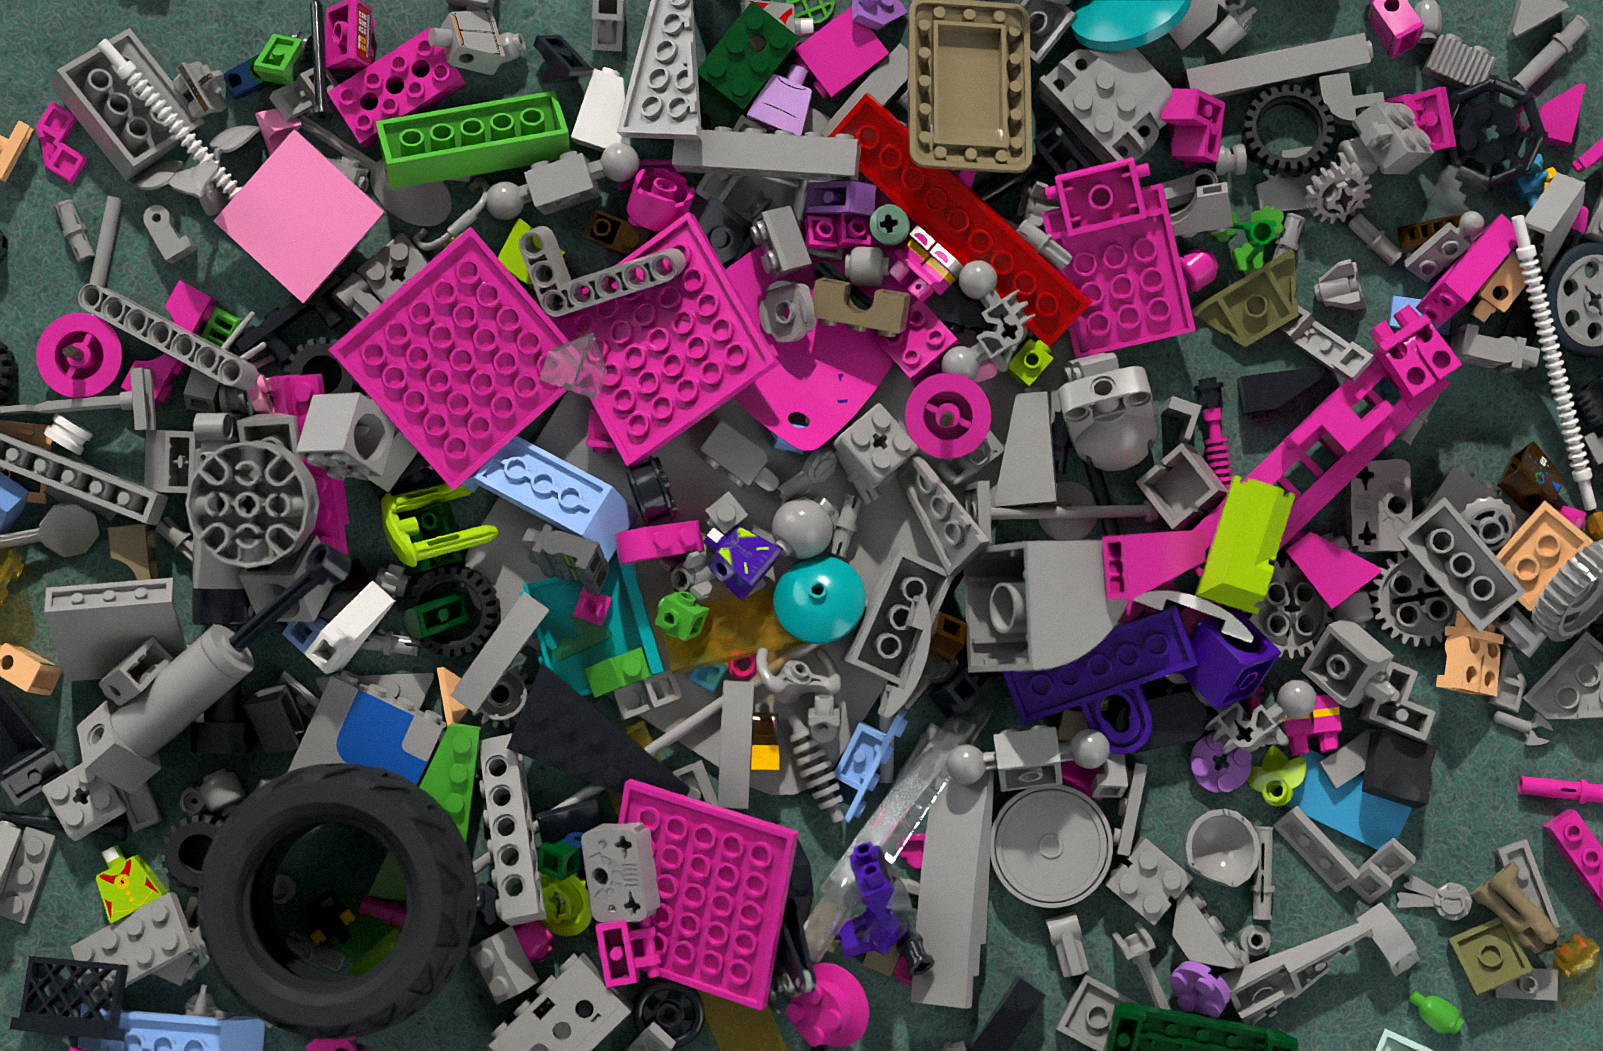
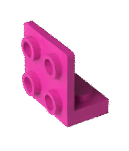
M920 300L909 308L905 331L899 334L896 333L895 337L878 334L875 336L876 342L905 373L913 388L926 378L943 373L941 362L944 354L951 348L961 346L950 330Z

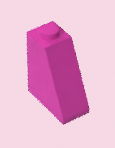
M1300 531L1287 542L1290 547L1285 550L1286 554L1329 609L1336 607L1382 572L1378 566L1311 531L1306 535Z

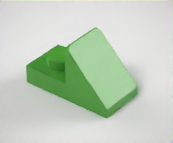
M273 33L255 61L253 70L265 81L292 86L293 64L303 50L302 39Z
M642 647L584 669L595 698L653 676Z

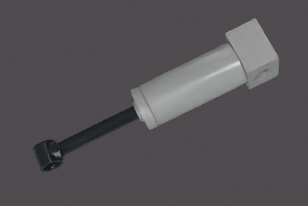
M325 542L318 543L307 556L306 572L236 633L222 625H213L168 664L141 693L124 703L121 707L106 700L77 726L84 769L130 794L136 791L161 769L158 752L254 668V660L247 646L317 585L325 586L328 582L335 585L342 582L350 572V558Z

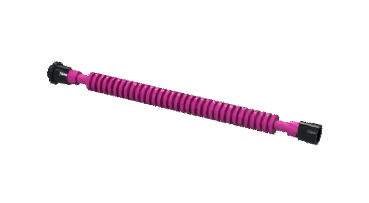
M1216 377L1198 380L1199 385L1194 386L1193 391L1197 392L1198 404L1201 405L1200 411L1203 410L1204 422L1208 424L1210 439L1204 440V445H1211V447L1205 448V453L1212 452V455L1206 456V460H1213V463H1209L1208 466L1214 468L1213 472L1228 490L1230 486L1228 482L1232 480L1233 476L1227 477V474L1233 473V468L1226 469V466L1232 465V461H1225V458H1230L1231 454L1224 453L1230 447L1229 445H1223V443L1229 442L1228 437H1222L1219 421L1222 420L1221 408L1224 407L1221 391L1224 383H1217ZM1234 608V611L1229 612V613L1231 614V613L1238 612V609H1235V608ZM1259 687L1252 697L1247 698V719H1251L1252 711L1260 706L1258 693L1264 692V687ZM1245 730L1246 741L1249 742L1252 740L1251 733ZM1267 744L1264 747H1259L1258 749L1272 747V744Z

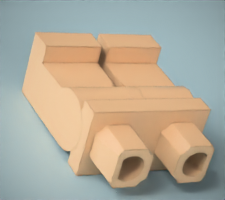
M1457 610L1455 627L1445 626V636H1448L1445 642L1447 654L1445 675H1437L1436 687L1472 695L1497 696L1501 654L1498 644H1503L1504 635L1495 633L1493 621L1481 632H1477L1465 616Z

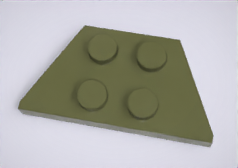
M1292 249L1288 250L1191 309L1192 314L1244 347L1249 346L1298 317L1294 251Z

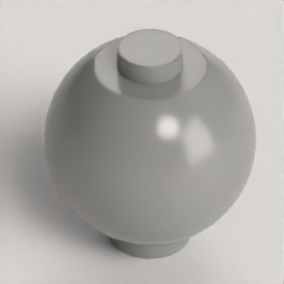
M817 496L814 500L795 498L783 504L776 512L772 522V535L776 542L774 545L782 549L780 554L785 557L791 556L797 559H808L823 552L829 545L833 535L831 516L835 513L834 507L822 496Z

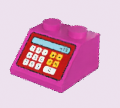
M343 0L326 8V69L360 72L372 64L374 51L371 47V35L374 31L375 23L372 18V8L361 0Z

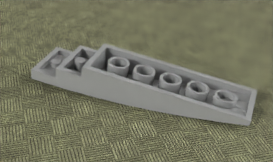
M937 754L927 820L916 920V932L922 936V945L927 954L933 957L935 963L927 972L916 976L912 975L911 1002L972 1008L973 976L979 975L980 944H986L994 770L985 771L983 776L975 783L961 784L953 780L947 771L948 755Z

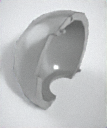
M1224 808L1208 811L1194 820L1185 833L1183 853L1188 868L1198 876L1226 887H1238L1251 877L1258 866L1261 851L1258 834L1251 822L1240 813Z

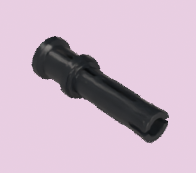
M906 918L907 931L897 941L896 948L907 960L909 973L916 976L931 969L935 961L925 951L922 945V936L912 930Z

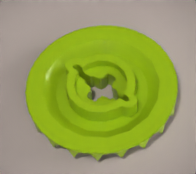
M577 872L563 881L540 873L546 919L540 921L552 933L560 936H574L583 932L590 925L593 917L588 889L585 888L586 880L580 881L577 878ZM558 893L559 897L564 899V902L561 903L560 899L555 897V894Z

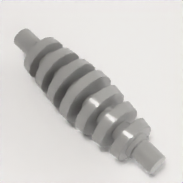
M799 714L788 718L793 730V735L789 736L790 743L797 740L799 746L792 748L793 753L802 752L804 757L796 760L797 767L805 763L809 767L799 772L801 778L812 774L814 779L805 783L808 789L814 786L818 787V791L811 795L814 800L822 797L824 802L818 804L820 810L825 809L828 811L833 823L843 820L844 816L839 807V802L843 801L842 794L835 797L833 793L840 789L839 784L830 785L828 780L836 777L835 771L825 774L823 770L833 765L831 759L820 763L818 758L827 753L824 748L815 752L813 746L821 742L815 739L810 740L808 735L811 734V727L807 728L804 726Z

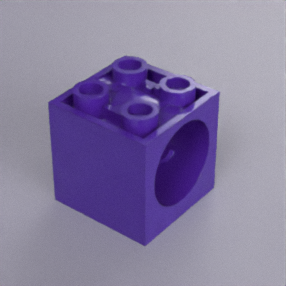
M1241 611L1231 614L1252 634V643L1222 633L1220 628L1223 619L1221 618L1209 621L1203 620L1195 627V635L1190 641L1197 657L1198 665L1179 671L1214 709L1252 697L1281 654L1276 646Z

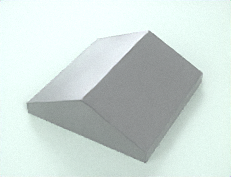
M1023 0L1020 5L1028 11L1030 17V57L1040 64L1078 15L1066 5L1046 0Z

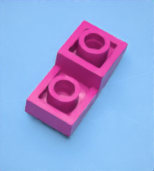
M840 214L837 218L807 216L804 220L806 249L840 250L853 249L854 247H869L871 245L869 216Z

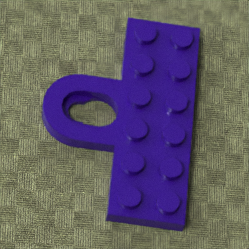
M1174 605L1114 626L1106 637L1092 650L1067 664L1039 670L1003 671L1023 724L1081 705L1089 728L1101 732L1107 738L1110 752L1127 754L1142 747L1152 730V714L1141 684L1198 665V660L1178 607ZM1109 695H1121L1130 704L1131 711L1128 717L1130 726L1124 732L1116 731L1112 724L1104 719L1101 703Z

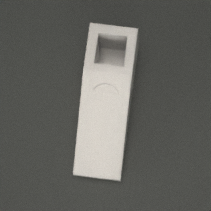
M371 581L319 633L304 654L325 674L342 671L394 604L395 600L374 581Z

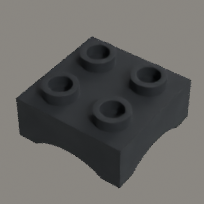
M1383 728L1371 733L1361 792L1414 809L1427 805L1430 795L1429 775L1437 746L1409 740Z

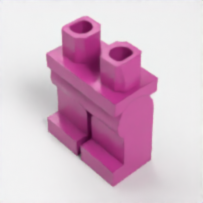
M1407 305L1393 315L1401 327V330L1394 334L1386 321L1381 322L1369 331L1377 346L1373 352L1377 358H1380L1385 369L1401 390L1399 393L1406 403L1453 373L1462 365L1438 331L1430 324L1431 321L1427 315L1424 314L1419 317L1410 305Z

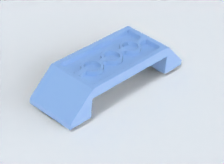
M518 436L509 441L460 485L473 493L478 486H481L569 534L598 542L608 563L617 550L614 534L629 530L638 516V513L612 486Z
M86 1003L81 1004V1017L89 1010ZM104 1005L100 1009L103 1018L109 1021L110 1005ZM122 1010L119 1028L126 1029L124 1042L79 1037L78 1047L89 1051H263L265 1023L259 1017L235 1015L230 1019Z

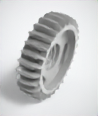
M1603 540L1592 542L1590 546H1585L1581 552H1576L1571 560L1568 559L1567 563L1562 568H1559L1557 574L1551 576V581L1544 586V591L1538 595L1539 600L1534 603L1535 608L1532 610L1534 625L1546 637L1548 636L1555 642L1571 639L1574 634L1579 635L1582 629H1587L1589 624L1593 621L1596 622V618L1603 613Z

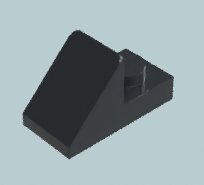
M537 35L533 46L540 52L543 59L549 63L542 80L543 84L564 83L592 75L594 70L561 35Z

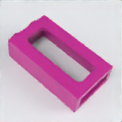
M1503 214L1499 215L1471 241L1472 245L1458 256L1415 307L1422 315L1426 314L1431 323L1437 328L1468 303L1517 244L1513 224Z

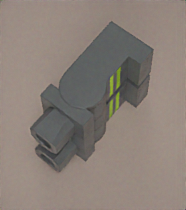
M545 524L542 531L528 528L521 541L523 548L530 550L528 556L530 562L539 565L544 576L553 578L555 574L561 580L574 579L583 583L587 593L598 596L611 572L598 542L563 531H557L552 526Z

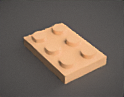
M1544 500L1495 556L1526 591L1517 601L1531 611L1534 608V603L1539 600L1538 595L1544 591V586L1551 581V576H1555L1559 568H1562L1568 559L1571 560L1576 552H1581L1585 546H1590L1593 540Z

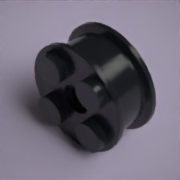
M650 455L647 462L636 465L633 468H629L625 464L624 470L630 490L645 526L649 527L651 522L667 516L671 520L675 519L674 515L679 514V510L674 497L671 495V485L666 472L663 471L659 457L653 458Z

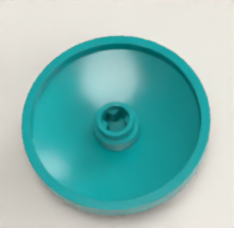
M1075 0L1071 10L1078 16L1071 23V27L1076 39L1088 48L1099 51L1128 50L1150 43L1171 31L1187 14L1191 0Z

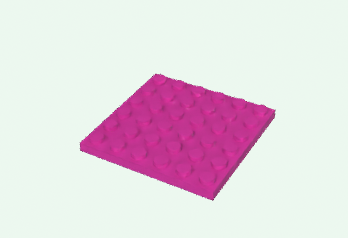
M687 212L616 264L619 265L665 249L674 248L682 252L686 260L685 269L682 273L667 282L559 317L547 315L592 367L580 381L626 466L630 468L635 467L779 365L697 219L690 212ZM664 258V267L668 271H672V263ZM636 267V275L641 280H645L643 270ZM609 276V284L617 289L616 280ZM585 287L582 289V292L586 297L590 298V291Z
M472 227L464 231L328 349L453 491L592 369Z
M633 779L626 781L618 824L641 822L644 823V828H649L651 832L660 907L656 909V913L650 916L651 925H655L656 936H654L656 953H660L661 963L658 964L660 977L762 1011L767 1007L799 831ZM631 922L632 929L639 928V922ZM634 940L637 957L643 956L642 940ZM599 944L597 945L596 955L600 956ZM646 967L639 968V970L647 972Z

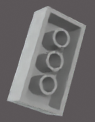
M892 547L842 660L899 685L917 629L905 625L914 595L927 598L932 627L954 575L948 576L945 569L902 549Z

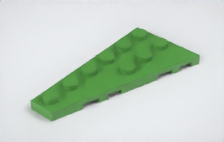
M450 723L419 788L430 794L446 810L458 827L467 845L481 727ZM388 851L367 896L407 901L403 874L396 859Z

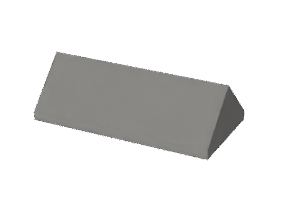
M1445 497L1414 518L1397 537L1477 632H1481L1526 593L1523 587Z

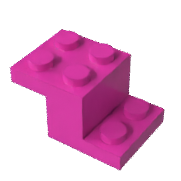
M1335 394L1293 430L1283 442L1290 449L1297 446L1303 449L1320 435L1339 456L1345 453L1351 456L1369 442L1365 437L1370 432L1375 434L1381 431L1392 421L1389 414L1395 409L1386 400L1376 405L1360 419Z

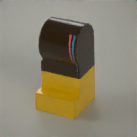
M753 713L751 769H780L778 713Z

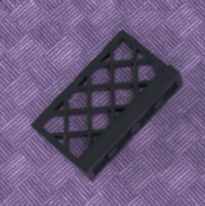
M29 956L19 1018L11 1017L10 1029L124 1042L126 1029L119 1028L128 965ZM39 963L44 965L48 973L41 981L37 977ZM67 967L71 976L62 983L58 974ZM90 969L94 979L86 986L81 976ZM112 970H116L115 983L109 988L105 978ZM52 981L57 990L48 998L44 988ZM75 983L80 993L71 1000L67 990ZM99 985L104 995L95 1003L90 993ZM38 995L43 1005L35 1013H31L33 1000ZM62 998L66 1007L57 1014L53 1005ZM85 1000L89 1010L81 1017L76 1007ZM107 1002L111 1007L109 1021L105 1020L100 1012V1009Z

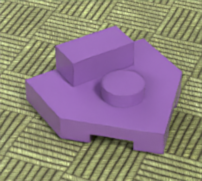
M852 0V20L877 31L894 21L902 19L908 13L900 0Z

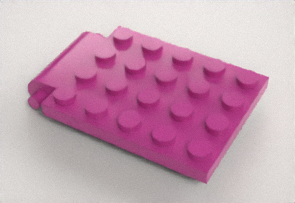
M1134 157L1055 176L1056 185L1045 188L1047 200L1059 197L1061 203L1060 208L1042 212L1046 234H1051V239L1072 255V260L1066 268L1061 270L1055 265L1054 267L1092 301L1068 328L1075 359L1196 331L1163 183L1141 188L1139 178L1151 175L1148 163L1136 166Z

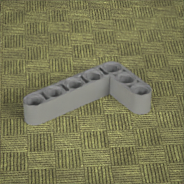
M538 226L523 234L519 241L520 252L543 311L552 317H559L667 282L682 273L686 265L683 253L678 249L669 248L571 280L552 230L545 226ZM533 236L541 241V249L535 246ZM664 258L672 263V271H668L664 267ZM544 265L551 269L552 278L544 272ZM636 267L643 270L645 280H641L636 275ZM609 276L616 280L617 289L609 284ZM582 285L589 289L590 298L583 294ZM555 294L562 298L563 306L557 304Z

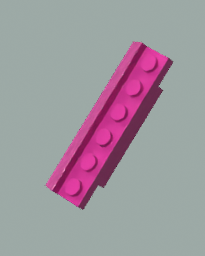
M322 373L270 377L275 413L296 416L299 439L313 395L325 394ZM302 456L303 463L315 480L319 500L315 528L311 534H317L320 543L325 542L348 556L344 525L349 523L344 481L330 478L325 470L309 464L307 458Z

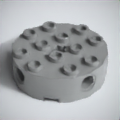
M260 440L222 446L213 452L211 456L204 460L201 467L197 468L190 479L186 499L190 528L198 541L201 540L205 548L223 563L245 568L282 561L302 548L315 528L319 508L315 480L302 459L282 445ZM250 500L256 502V508L255 506H250Z

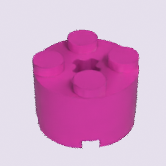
M654 168L653 172L645 173L646 169H642L636 174L627 204L628 221L633 226L645 227L657 231L659 234L689 212L695 188L692 185L690 189L686 185L687 179L672 170Z

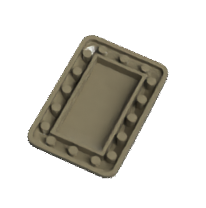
M914 0L911 3L908 12L909 155L914 164L923 168L1022 173L1028 169L1032 162L1030 17L1028 11L1023 6L1015 3L973 0Z

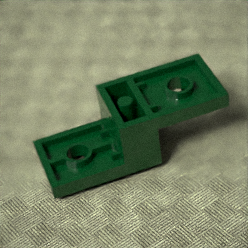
M751 1L697 69L700 115L708 116L711 121L710 126L706 130L714 131L715 127H729L733 129L741 115L746 117L748 110L771 75L776 72L800 42V37L754 1ZM754 37L763 38L766 41L765 49L760 52L752 51L748 46L750 40Z

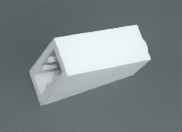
M603 67L602 71L594 69L571 135L573 143L604 152L608 146L614 143H625L631 146L630 138L622 137L617 133L626 98L625 83L623 78L619 77V72Z

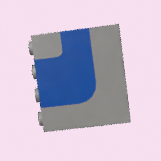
M342 671V673L336 672L331 675L288 772L317 764L352 763L382 768L401 775L418 785L442 731L447 728V723L441 721L442 716L426 710L424 713L414 708L415 704L408 699L402 697L395 699L387 695V690L375 684L368 686L358 681L359 677L351 672Z

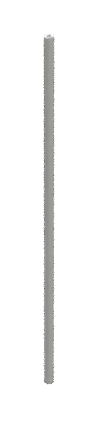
M803 641L768 665L770 673L775 676L788 661L799 660L821 644ZM758 672L751 678L743 681L754 682V689L763 684ZM723 695L644 747L646 751L655 756L721 712ZM590 783L553 809L589 800L605 788ZM537 820L533 821L534 834L536 835L539 833ZM489 851L473 861L475 875L494 863V858L490 857Z

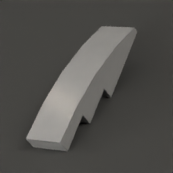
M901 43L858 87L819 133H822L824 137H828L865 93L869 92L879 103L886 107L900 92L901 87L908 81V50Z
M524 592L485 644L450 696L476 714L510 669L513 661L531 639V635L549 613V609Z
M723 681L718 806L722 808L749 809L754 682Z

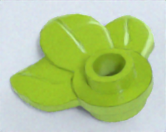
M1272 746L1263 759L1262 767L1252 766L1247 781L1252 789L1262 793L1264 800L1268 804L1275 807L1284 806L1291 800L1293 789L1304 781L1307 770L1305 759L1297 757L1289 761L1280 749ZM1281 786L1283 793L1279 797H1275V789Z

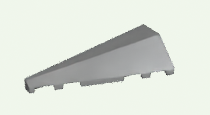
M1365 920L1219 976L1230 989V1002L1241 1022L1254 1025L1266 1015L1273 1017L1278 1013L1276 1007L1290 997L1295 999L1330 971L1329 964L1341 954L1347 957L1353 952L1352 945L1365 936L1370 938L1374 934Z

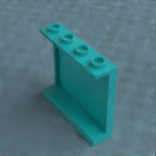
M618 556L609 561L608 565L611 572L600 591V594L612 598L602 627L572 616L584 587L582 582L574 579L561 580L554 576L553 578H547L530 584H523L524 592L549 609V613L531 635L533 640H539L541 651H537L540 666L543 661L581 696L593 693L584 670L585 668L640 647L643 648L652 675L665 671L634 564L620 565Z

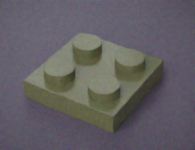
M1500 917L1448 939V943L1475 997L1529 975L1534 971L1516 935Z

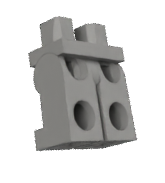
M1465 324L1453 330L1450 349L1461 363L1486 368L1498 367V372L1505 374L1518 369L1526 371L1529 367H1537L1540 349L1525 346L1527 338L1503 336L1497 339L1478 335L1479 326Z

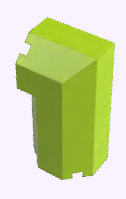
M1235 475L1232 477L1195 596L1258 615L1260 608L1254 606L1258 601L1263 602L1274 570V566L1268 563L1269 561L1276 560L1295 494L1289 492L1284 497V489L1253 479L1240 483L1242 477Z

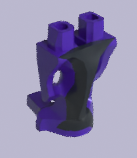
M871 841L855 846L853 848L855 854L849 856L851 870L857 882L856 900H860L863 904L867 905L866 911L861 916L833 926L831 931L834 940L842 941V952L845 958L869 951H876L882 955L888 954L889 948L906 933L908 927L906 917L912 913L910 897L904 883L885 858L882 848L879 845L873 847ZM867 930L864 935L855 936L858 932Z

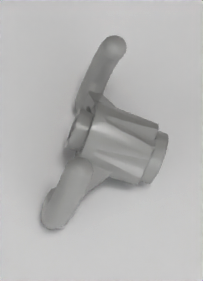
M759 648L757 651L756 666L758 674L767 689L772 691L775 698L780 702H795L802 694L809 692L833 694L841 688L839 670L833 659L824 649H819L816 652V658L826 669L829 678L812 674L805 663L796 660L788 661L777 677H775L768 668V650L766 648Z

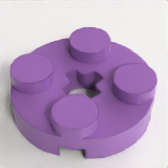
M1213 732L1199 739L1194 745L1190 754L1191 771L1196 782L1204 789L1215 793L1230 792L1243 785L1247 780L1252 768L1251 752H1245L1236 747L1232 751L1225 753L1227 756L1226 762L1229 763L1228 768L1222 767L1219 771L1214 768L1216 763L1212 759L1214 756L1220 757L1223 754L1222 750L1226 744L1224 741L1215 743L1213 737L1216 732Z
M1194 961L1181 963L1169 978L1171 988L1178 997V1005L1188 1012L1194 1010L1211 1017H1219L1231 998L1230 989L1226 982L1220 976L1216 980L1209 974L1211 969L1204 964Z

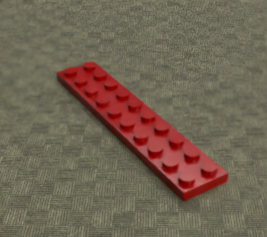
M869 92L864 94L828 136L835 138L836 134L853 135L854 139H858L861 145L859 170L930 237L956 258L963 267L974 260H982L989 263L997 274L995 290L1001 299L1019 289L1020 292L1015 298L1019 303L1028 302V306L1024 309L1026 315L1036 314L1033 319L1026 323V327L1049 348L1092 303L1041 253H1037L1029 243L1017 234L1016 230L951 169L923 168L914 164L909 155L908 129Z

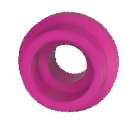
M749 650L734 652L728 661V669L731 675L738 680H747L757 673L756 655ZM741 660L749 662V668L745 671L738 669V663Z

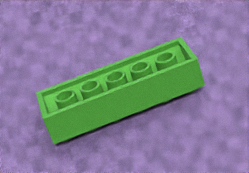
M555 90L375 121L384 170L390 190L529 166L541 161L560 160V155L570 152L569 131Z

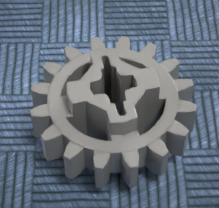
M1343 160L1340 166H1337L1335 162H1331L1329 170L1323 167L1320 168L1321 175L1319 177H1311L1314 185L1306 186V191L1309 195L1304 198L1313 216H1317L1321 222L1327 219L1330 224H1333L1336 218H1339L1341 222H1345L1346 215L1350 214L1354 217L1357 207L1365 208L1362 201L1371 197L1367 190L1372 187V184L1368 180L1369 176L1356 162L1350 165L1347 160Z

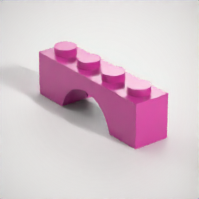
M179 280L165 308L171 314L174 323L202 337L200 331L205 322L208 323L216 307L217 300ZM164 353L162 356L150 361L135 360L131 368L152 369L155 406L159 407L161 402L166 403L173 392L171 384L176 375L180 377L184 373L187 364ZM130 371L121 385V388L127 391H132Z

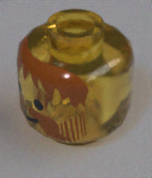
M1575 934L1555 948L1553 962L1567 980L1573 978L1579 981L1600 966L1598 954L1601 953V950L1591 937L1585 940L1582 936Z

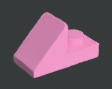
M277 108L255 114L270 156L293 130L298 131L302 126L297 118L287 122Z

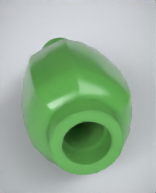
M1414 991L1408 1000L1418 1007L1421 1018L1430 1027L1442 1034L1450 1032L1455 1035L1464 1023V1020L1459 1017V1010L1438 996L1424 997L1417 991Z

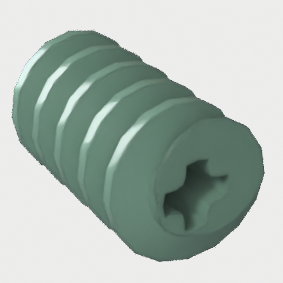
M886 204L873 212L870 218V230L880 243L886 246H895L901 244L907 238L910 232V222L906 213L900 207L894 204ZM892 218L894 223H898V226L893 227V232L891 233L886 228H882V225L887 224V219Z

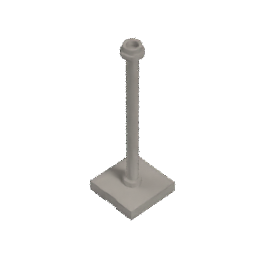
M976 481L964 485L965 510L990 540L989 543H991L992 520L1143 517L1145 522H1152V520H1157L1159 512L1150 500H1144L1143 505L992 508L990 504V481Z

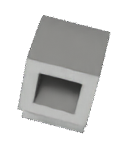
M1349 73L1322 76L1314 82L1316 96L1319 95L1322 98V105L1327 103L1330 108L1329 115H1333V123L1338 125L1352 126L1356 113L1360 115L1375 102H1385L1383 92L1353 96Z
M1382 902L1356 919L1358 923L1367 921L1374 935L1370 938L1366 937L1379 951L1388 969L1395 977L1420 960L1415 951L1417 949L1402 925Z

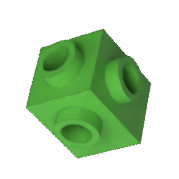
M678 591L661 599L657 606L658 615L654 624L663 628L667 635L687 641L700 634L710 609L696 601L695 596L692 594Z

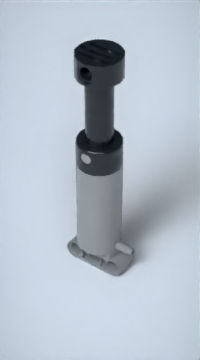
M233 413L196 414L193 431L196 440L201 441V448L194 451V473L198 467H201L206 458L222 446L240 443L237 421L251 415ZM250 500V506H255L256 508V502ZM193 533L192 623L205 626L204 633L213 625H222L236 633L255 616V611L239 578L243 567L220 561L212 555V552L205 548L201 540L198 541ZM242 679L203 712V719H197L191 723L190 752L206 754L253 752V725L250 720L241 719Z

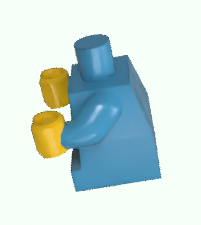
M1537 154L1530 169L1532 173L1527 178L1520 177L1510 181L1512 189L1521 203L1529 202L1530 209H1532L1557 173L1553 167L1545 171L1541 170L1543 164L1541 154ZM1511 161L1509 169L1514 167V164Z

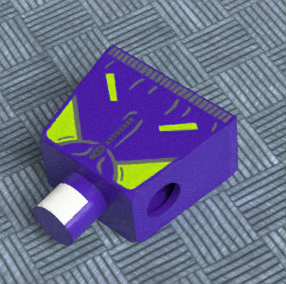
M742 526L737 527L728 538L713 528L703 541L704 544L716 552L708 565L709 570L742 602L772 568L782 552V549Z

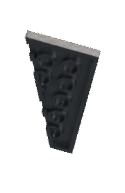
M542 661L508 742L507 749L621 795L624 792L625 782L633 779L688 796L690 787L655 759L638 742H635L625 731L591 702L581 696L570 684L560 678Z

